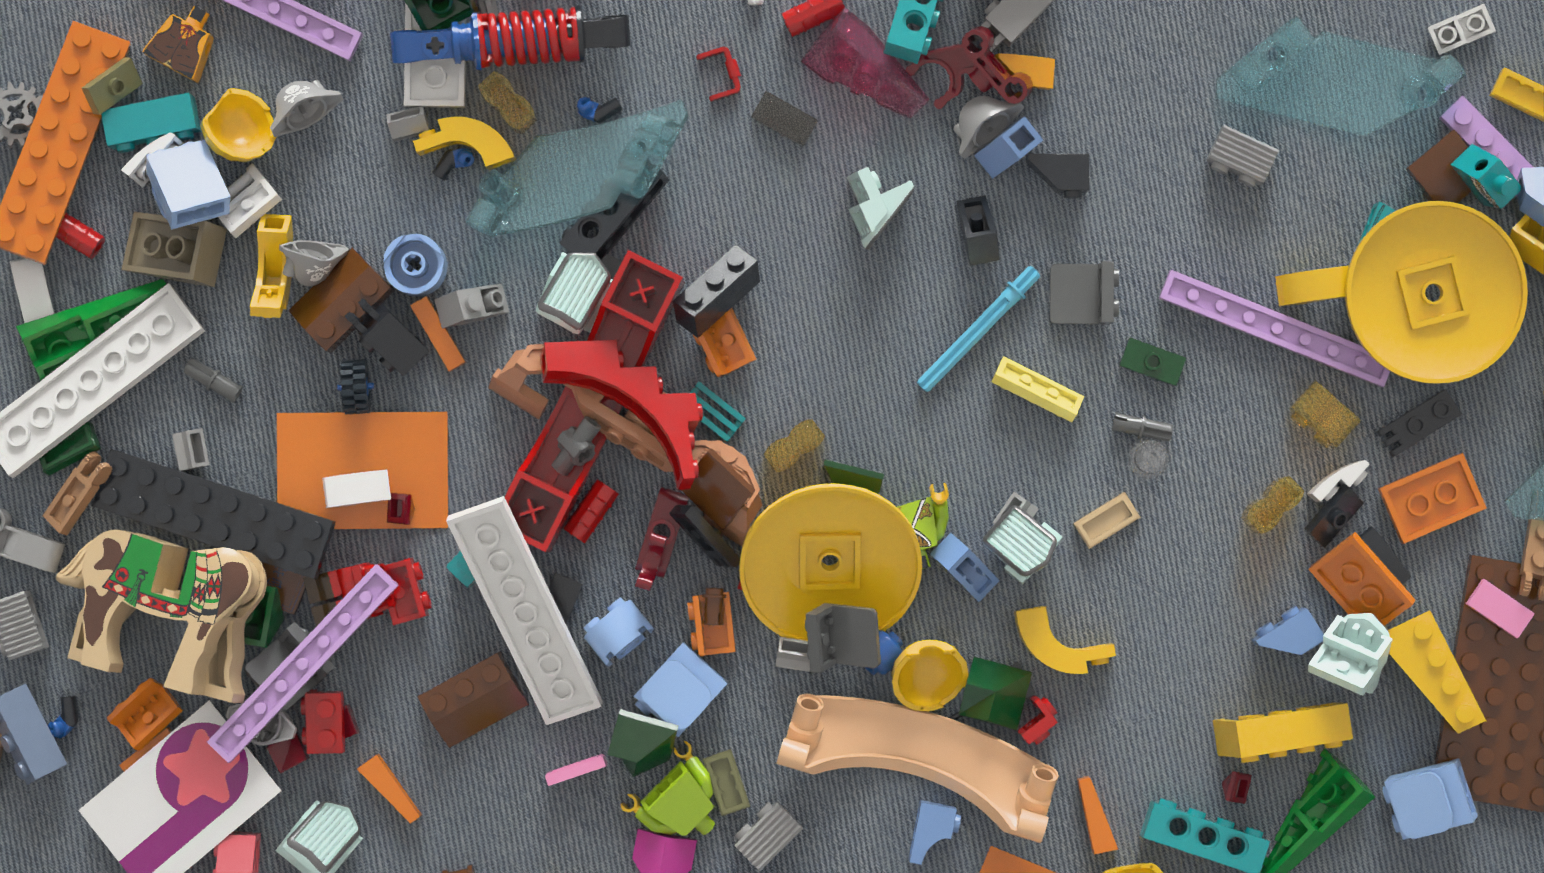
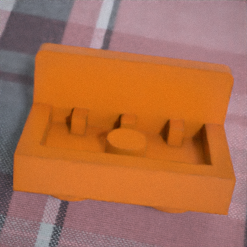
M733 308L728 310L699 338L693 335L696 343L702 346L706 353L705 361L709 370L715 373L717 377L727 375L757 360Z
M723 592V594H726V598H723V625L703 624L705 598L702 595L692 596L693 602L687 603L689 621L695 620L696 632L691 633L692 650H698L699 657L736 652L729 592Z
M149 678L141 683L134 693L124 702L119 703L113 712L107 716L109 723L118 727L132 748L140 751L183 711L169 690L153 678Z

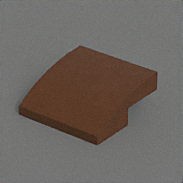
M1455 130L1450 131L1406 168L1407 172L1423 189L1424 192L1422 194L1428 201L1458 203L1471 192L1450 165L1468 148ZM1476 166L1475 170L1480 171L1483 170V168Z
M711 448L698 462V478H695L689 490L681 491L724 530L731 524L739 510L748 503L755 489Z

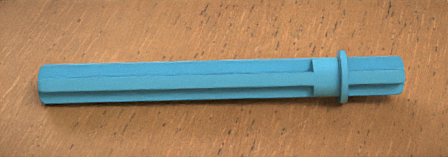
M1028 266L1013 283L1008 281V286L1001 295L918 379V385L924 391L929 392L1021 298L1023 300L1026 298L1024 293L1040 278L1039 272L1032 266Z

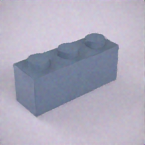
M23 684L0 695V733L2 735L0 741L4 750L7 753H11L16 762L14 768L18 777L21 780H25L26 784L29 785L67 765L27 685Z

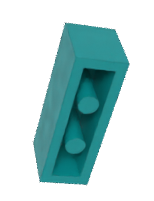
M190 93L110 108L101 114L107 146L113 150L117 149L118 153L135 150V145L144 143L149 145L168 133H173L183 141L194 138V133L202 132L196 100Z

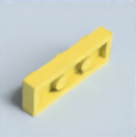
M1004 356L991 381L1001 388L1070 422H1073L1084 398V396Z

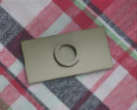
M124 57L83 86L82 90L93 114L100 115L143 83L132 59Z
M728 749L702 758L705 768L710 773L713 792L721 816L750 807L732 750Z

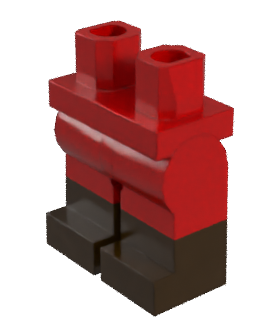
M367 562L321 573L318 579L304 577L303 580L309 603L313 604L342 596L343 599L375 564ZM378 564L386 572L385 565ZM393 594L368 619L383 615V611L395 606ZM341 600L311 608L316 627Z

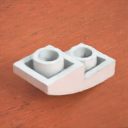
M1485 4L1428 27L1439 55L1496 32Z
M168 133L144 147L121 170L143 188L149 181L146 173V155L152 154L157 150H167L182 146L184 143L173 133Z
M26 258L10 261L24 323L55 314L43 264Z
M1366 460L1357 461L1335 470L1317 483L1307 495L1315 502H1321L1323 499L1328 501L1338 491L1339 487L1336 486L1338 482L1341 485L1344 483L1349 487L1352 484L1354 486L1359 485L1368 474L1365 469L1369 466V463Z
M387 470L322 478L326 508L391 500Z

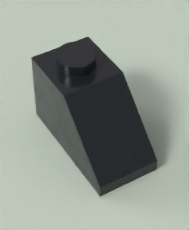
M1028 154L1026 157V163L1056 193H1064V198H1082V193L1089 191V154Z
M986 195L956 201L970 266L1000 260L997 231Z

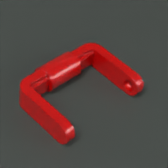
M720 47L696 55L697 60H702L724 53L726 69L730 80H733L734 89L710 96V102L738 94L741 90L738 79L741 77V73L736 59H732L727 47Z

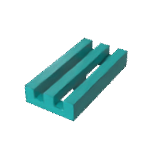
M698 381L690 393H696L697 403H701L704 409L730 430L726 434L704 415L701 422L728 442L746 418ZM701 390L735 417L737 421L734 424L700 398L697 393Z

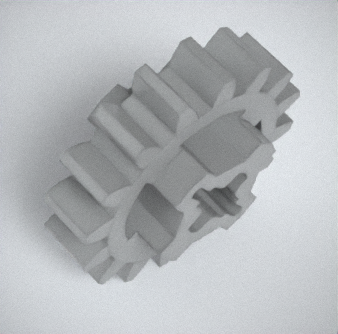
M8 82V90L4 91L0 87V114L4 117V121L0 126V142L4 139L8 140V148H12L14 142H19L20 147L23 148L34 120L29 115L28 110L30 105L33 104L37 112L43 95L36 98L34 96L36 92L35 87L26 91L23 82L19 84L18 89L14 88L11 82ZM12 96L20 97L18 100L14 101L6 100V98ZM22 108L21 116L23 119L16 118L10 123V111L15 113L18 109ZM24 129L27 131L21 134H12L14 130Z

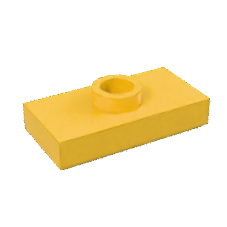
M1504 67L1489 96L1544 122V86Z

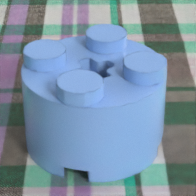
M408 234L400 236L390 243L384 254L383 262L386 278L393 287L404 294L416 297L428 295L437 290L446 277L448 267L446 256L440 246L425 235ZM421 258L419 262L422 266L419 271L414 269L410 272L412 266L409 264L412 259L418 261Z
M622 598L617 599L607 608L609 613L601 620L598 617L592 619L583 628L587 632L584 639L607 667L613 664L610 661L611 658L616 656L620 660L646 639L643 636L646 630L650 633L654 630L653 626L632 600L625 602Z

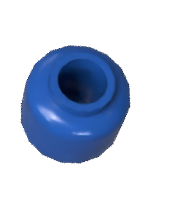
M879 630L881 664L876 668H864L873 675L876 673L886 675L893 669L895 660L902 653L901 646L903 642L894 632L886 633Z

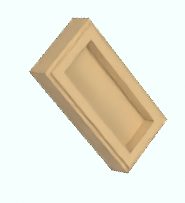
M1123 492L1077 520L1073 525L1087 548L1090 549L1141 517L1126 493Z

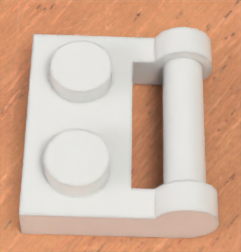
M253 163L246 168V173L227 188L231 201L230 213L218 217L235 238L282 200Z

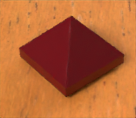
M391 493V500H388L387 523L410 525L415 510L411 494Z
M1232 771L1222 782L1225 800L1245 804L1252 775Z

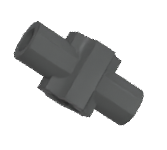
M585 416L578 427L571 426L569 429L562 431L557 438L558 447L561 449V452L551 464L558 473L568 476L575 465L582 466L584 463L591 461L596 453L592 440L601 429L599 423L591 417Z

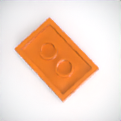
M1459 453L1378 488L1401 544H1405L1487 509L1463 453Z
M1356 532L1313 563L1308 569L1348 615L1373 613L1384 626L1411 607L1416 601Z

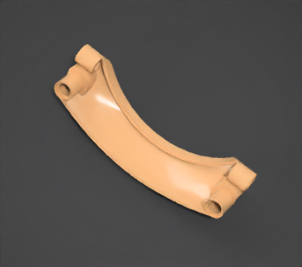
M802 694L797 698L786 738L783 739L776 763L813 775L851 767L883 768L916 775L961 795L982 810L1003 832L1038 843L1042 842L1048 822L1046 815L1059 777L1058 772L1052 766L1041 762L999 738L956 720L928 711H914L904 705L889 702Z

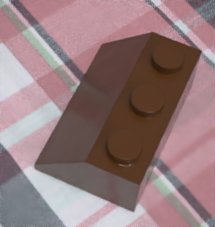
M352 247L346 256L335 265L329 276L321 283L314 285L288 311L325 351L332 353L356 328L347 320L345 315L350 311L362 322L369 313H366L358 302L364 298L376 309L395 289Z
M501 651L417 696L432 725L449 748L529 705Z

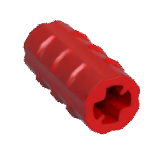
M807 0L781 13L791 37L807 32L811 28L820 26V24L830 19L833 20L835 17L845 13L846 8L842 0Z
M67 212L56 236L65 245H69L78 253H82L91 260L98 254L106 239L94 231L93 228L86 226Z
M597 479L591 489L588 490L582 502L579 503L573 515H570L571 518L563 529L586 544L609 508H612V504L619 493Z

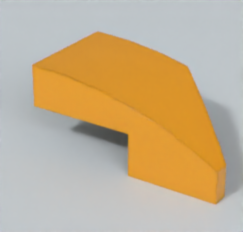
M995 54V57L1010 75L1022 72L1031 78L1033 88L1053 89L1055 59L1017 54Z

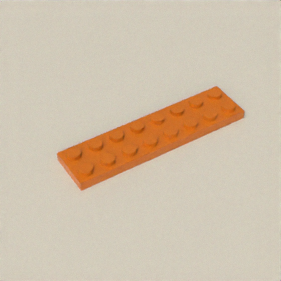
M72 21L0 204L1 250L43 265L46 264L102 120L101 114H93L82 87L126 57L131 46L130 41Z

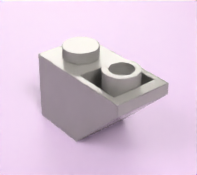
M502 283L457 290L434 299L442 328L465 325L509 312Z

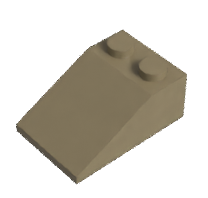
M134 212L121 270L188 284L215 287L227 229L208 221H201L171 230L167 219L162 215Z

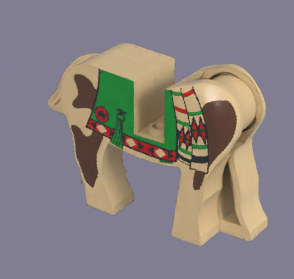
M109 530L88 542L72 561L56 575V580L60 584L85 589L84 607L78 615L68 659L79 661L81 665L106 672L121 673L123 668L120 652L121 627L126 619L138 609L158 617L188 622L187 629L163 687L191 695H205L230 703L244 702L246 694L241 680V671L245 659L244 628L247 618L263 599L267 587L264 567L254 554L223 547L191 551L181 591H179L178 587L188 548L146 534L123 530Z

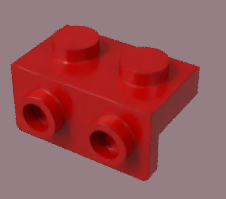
M412 557L385 565L387 574L399 584L392 592L395 606L388 609L392 624L397 625L429 616L428 609L432 608L428 591L423 592L420 580H423L424 576L420 563H414Z
M311 689L301 699V714L306 715V727L302 729V744L307 745V754L344 753L343 691H318L317 689Z
M1033 695L1029 699L1040 713L1017 730L1018 734L1028 745L1032 742L1036 745L1041 743L1050 735L1048 730L1058 723L1054 718V715L1058 712L1045 697L1040 699Z

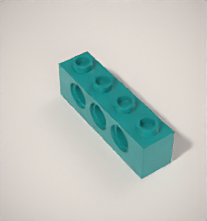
M899 0L883 54L918 64L920 55H927L932 38L927 37L929 27L935 29L940 11L935 10L937 0H927V4H920L916 0ZM910 23L916 24L920 30L912 31L906 25Z
M1160 798L1159 803L1150 801L1140 832L1143 838L1247 873H1260L1270 844L1269 840L1262 838L1264 832L1247 826L1245 832L1235 829V822L1220 817L1217 818L1216 822L1205 819V812L1190 807L1188 812L1176 809L1177 803ZM1175 818H1182L1184 821L1183 830L1176 834L1171 833L1169 829L1170 822ZM1205 827L1211 828L1213 832L1212 839L1207 843H1201L1198 839L1200 830ZM1233 837H1239L1241 848L1237 852H1229L1227 849L1228 841Z

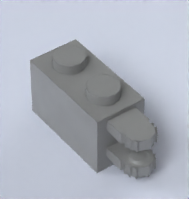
M994 0L984 11L987 16L981 25L990 29L997 36L990 51L993 52L1002 42L1010 47L1051 5L1053 0H1002L1001 2ZM974 35L976 40L973 43L979 41L981 37L978 35Z

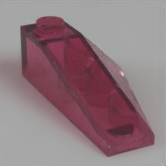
M846 7L827 25L801 60L804 65L823 80L832 84L836 81L850 87V92L858 96L860 92L876 99L878 105L907 118H912L929 101L928 96L897 59L883 54L885 45L870 27Z

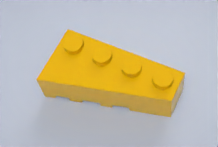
M1430 610L1388 630L1390 638L1393 639L1389 654L1458 734L1486 721Z
M1334 702L1295 708L1296 711L1293 712L1292 710L1271 711L1268 713V716H1264V714L1238 716V720L1215 719L1213 720L1217 754L1218 756L1241 758V763L1259 761V755L1269 754V758L1287 756V750L1296 749L1297 753H1307L1315 751L1316 745L1324 744L1325 748L1342 747V741L1353 739L1348 703Z

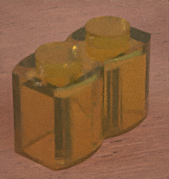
M493 71L478 85L485 101L493 109L500 112L506 124L515 132L523 134L537 121V116L530 103L521 95L516 94L511 83L502 74Z
M1316 380L1289 407L1293 412L1290 417L1302 428L1308 425L1316 433L1313 436L1314 439L1325 448L1329 446L1337 448L1361 421Z
M813 419L802 421L791 430L788 437L773 442L766 449L764 457L776 473L786 471L797 462L800 455L808 454L815 450L822 443L825 435Z
M1290 476L1279 477L1267 486L1262 498L1254 500L1245 508L1241 519L1255 534L1266 533L1278 524L1283 512L1291 510L1300 502L1304 495V490Z

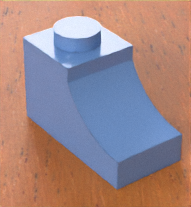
M952 533L930 553L978 602L1000 581Z
M923 800L919 801L908 858L910 863L922 865L926 852L933 844L945 838L951 839L953 832L958 833L961 815L956 814V807Z

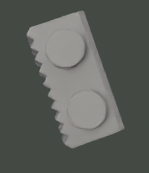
M1223 125L1206 161L1212 163L1211 169L1227 175L1228 171L1239 176V182L1254 187L1255 184L1262 185L1265 182L1279 150Z
M23 591L0 599V651L9 660L18 659L49 648L30 591Z
M778 801L773 805L767 802L756 813L759 819L752 826L746 823L734 835L738 839L734 846L758 871H761L803 829V826Z

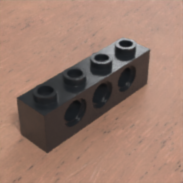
M636 151L633 156L630 155L624 159L617 175L604 183L600 191L601 194L596 200L589 202L583 208L582 216L575 225L572 224L567 227L559 243L569 253H594L602 260L668 183V177L663 171ZM638 181V186L634 191L626 192V186L630 182ZM618 204V210L615 214L606 215L610 205ZM599 227L597 236L590 239L587 238V233L591 228Z

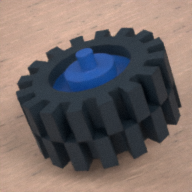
M366 359L341 361V385H337V390L341 391L343 397L342 403L345 415L370 413V389H374V383H369L370 376Z

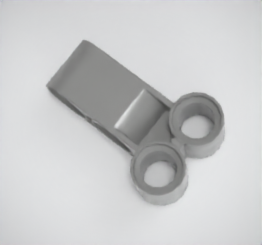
M0 508V556L44 571L56 573L65 544L12 526L10 513Z

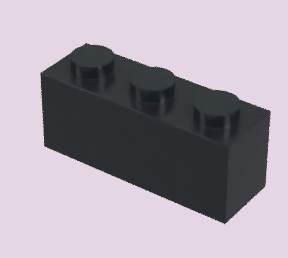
M737 245L733 246L673 300L676 322L699 338L760 282L758 261Z

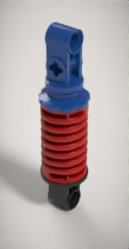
M580 5L571 7L568 13H565L563 8H558L555 12V17L551 9H545L543 14L539 10H534L531 16L526 10L522 11L520 16H518L517 12L511 11L508 14V19L504 12L498 13L497 17L494 13L477 14L475 12L472 13L470 23L458 24V21L451 22V27L448 29L390 32L393 63H412L421 60L453 58L455 64H461V61H474L477 70L489 68L493 61L497 67H502L505 59L507 65L514 66L516 64V56L520 65L527 64L528 56L531 64H538L539 55L542 63L548 64L551 54L555 63L561 62L562 54L567 62L579 61V63H584L586 48H620L631 46L629 15H609L601 18L583 19ZM432 37H438L439 42H444V45L439 46L438 52H433L432 47H427L426 43H431Z

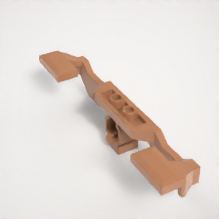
M544 344L528 345L526 349L516 350L503 370L499 368L496 370L488 387L537 419H540L545 412L549 399L526 386L524 382L530 374H542L540 353ZM564 384L572 389L583 416L591 417L601 426L599 431L605 434L610 442L617 445L621 444L629 449L639 460H646L664 472H673L663 447L651 430L635 414L628 410L625 416L622 417L600 403L604 395L590 389ZM720 440L695 441L694 450H692L693 460L699 462L712 448L755 489L748 503L739 510L731 524L724 530L705 513L703 517L724 536L742 546L751 527L750 524L763 505L758 494L760 488L752 468H750L746 456L739 453L734 447L728 446Z

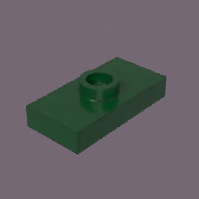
M1129 337L1119 366L1169 385L1177 386L1186 357Z
M89 421L39 458L43 472L46 475L50 476L83 459L89 452L101 449L93 424Z

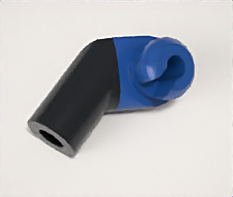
M582 97L577 102L578 113L583 118L597 123L603 122L623 110L616 97L603 105L591 101L588 97Z
M468 148L449 149L445 151L432 173L445 181L452 168L471 166L475 161L474 154Z
M76 696L60 697L62 714L54 722L48 724L54 738L67 736L77 725Z

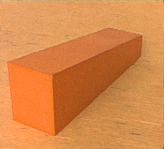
M425 296L411 304L413 312L448 371L451 372L465 364L466 361L447 328L441 327L438 312L430 298Z
M380 754L375 755L357 768L409 823H412L422 815Z
M1089 776L1077 778L1092 853L1099 854L1118 850L1091 778Z

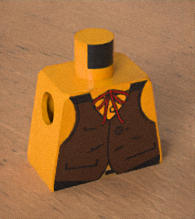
M193 6L186 21L174 14L170 15L142 52L151 59L199 83L214 38L209 33L202 30L210 14Z

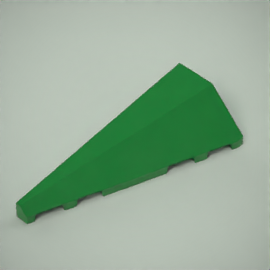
M164 279L16 326L40 381L167 285Z
M1324 749L1321 752L1320 757L1322 759L1314 773L1310 772L1307 778L1309 783L1300 799H1296L1274 839L1276 844L1269 857L1265 856L1260 873H1289L1375 798L1374 794L1362 780L1329 750Z

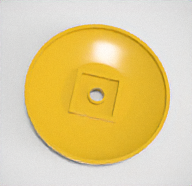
M1427 201L1412 204L1398 209L1381 219L1369 230L1357 246L1348 268L1345 285V301L1351 327L1368 354L1381 366L1400 377L1434 384L1450 383L1472 377L1495 363L1510 347L1521 328L1528 296L1527 278L1522 259L1506 232L1495 221L1474 208L1447 201ZM1430 284L1436 285L1440 290V296L1434 302L1428 300L1425 295V290Z
M818 484L795 490L781 497L757 517L742 545L739 563L740 582L746 601L754 614L765 626L781 637L808 641L805 629L806 613L824 603L873 608L878 616V629L886 631L905 614L916 596L922 575V555L919 541L912 525L905 515L890 501L877 493L853 485ZM827 555H834L838 558V561L833 565H826L822 562V559Z

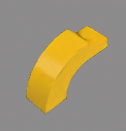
M468 117L438 119L440 132L436 133L435 129L420 133L418 135L419 139L413 141L416 152L420 156L452 145L471 147L482 156L485 167L488 170L517 161L508 143L495 129L484 122Z
M1349 266L1275 276L1279 306L1345 298V285Z

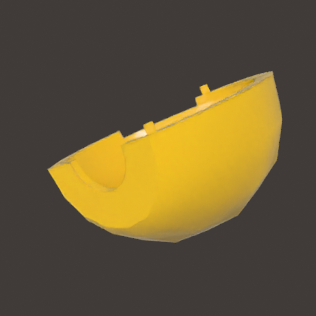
M230 88L201 121L200 127L205 142L216 154L229 161L247 162L260 158L272 148L276 139L270 129L274 121L270 113L271 109L261 98L251 92Z
M938 640L914 642L907 646L894 662L891 673L894 695L902 705L914 711L929 712L944 708L943 705L954 699L961 689L966 687L969 676L967 662L954 646Z

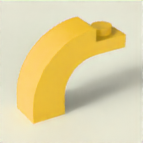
M264 214L260 218L257 228L258 272L250 303V316L281 318L283 309H287L292 277L283 274L286 257L279 250L281 244L293 241L292 215Z
M1046 606L1014 611L1017 630L1025 647L1036 659L1055 670L1070 674L1088 673L1086 661H1091L1092 666L1109 663V657L1116 656L1115 647L1112 643L1084 648H1068L1059 643L1050 630Z

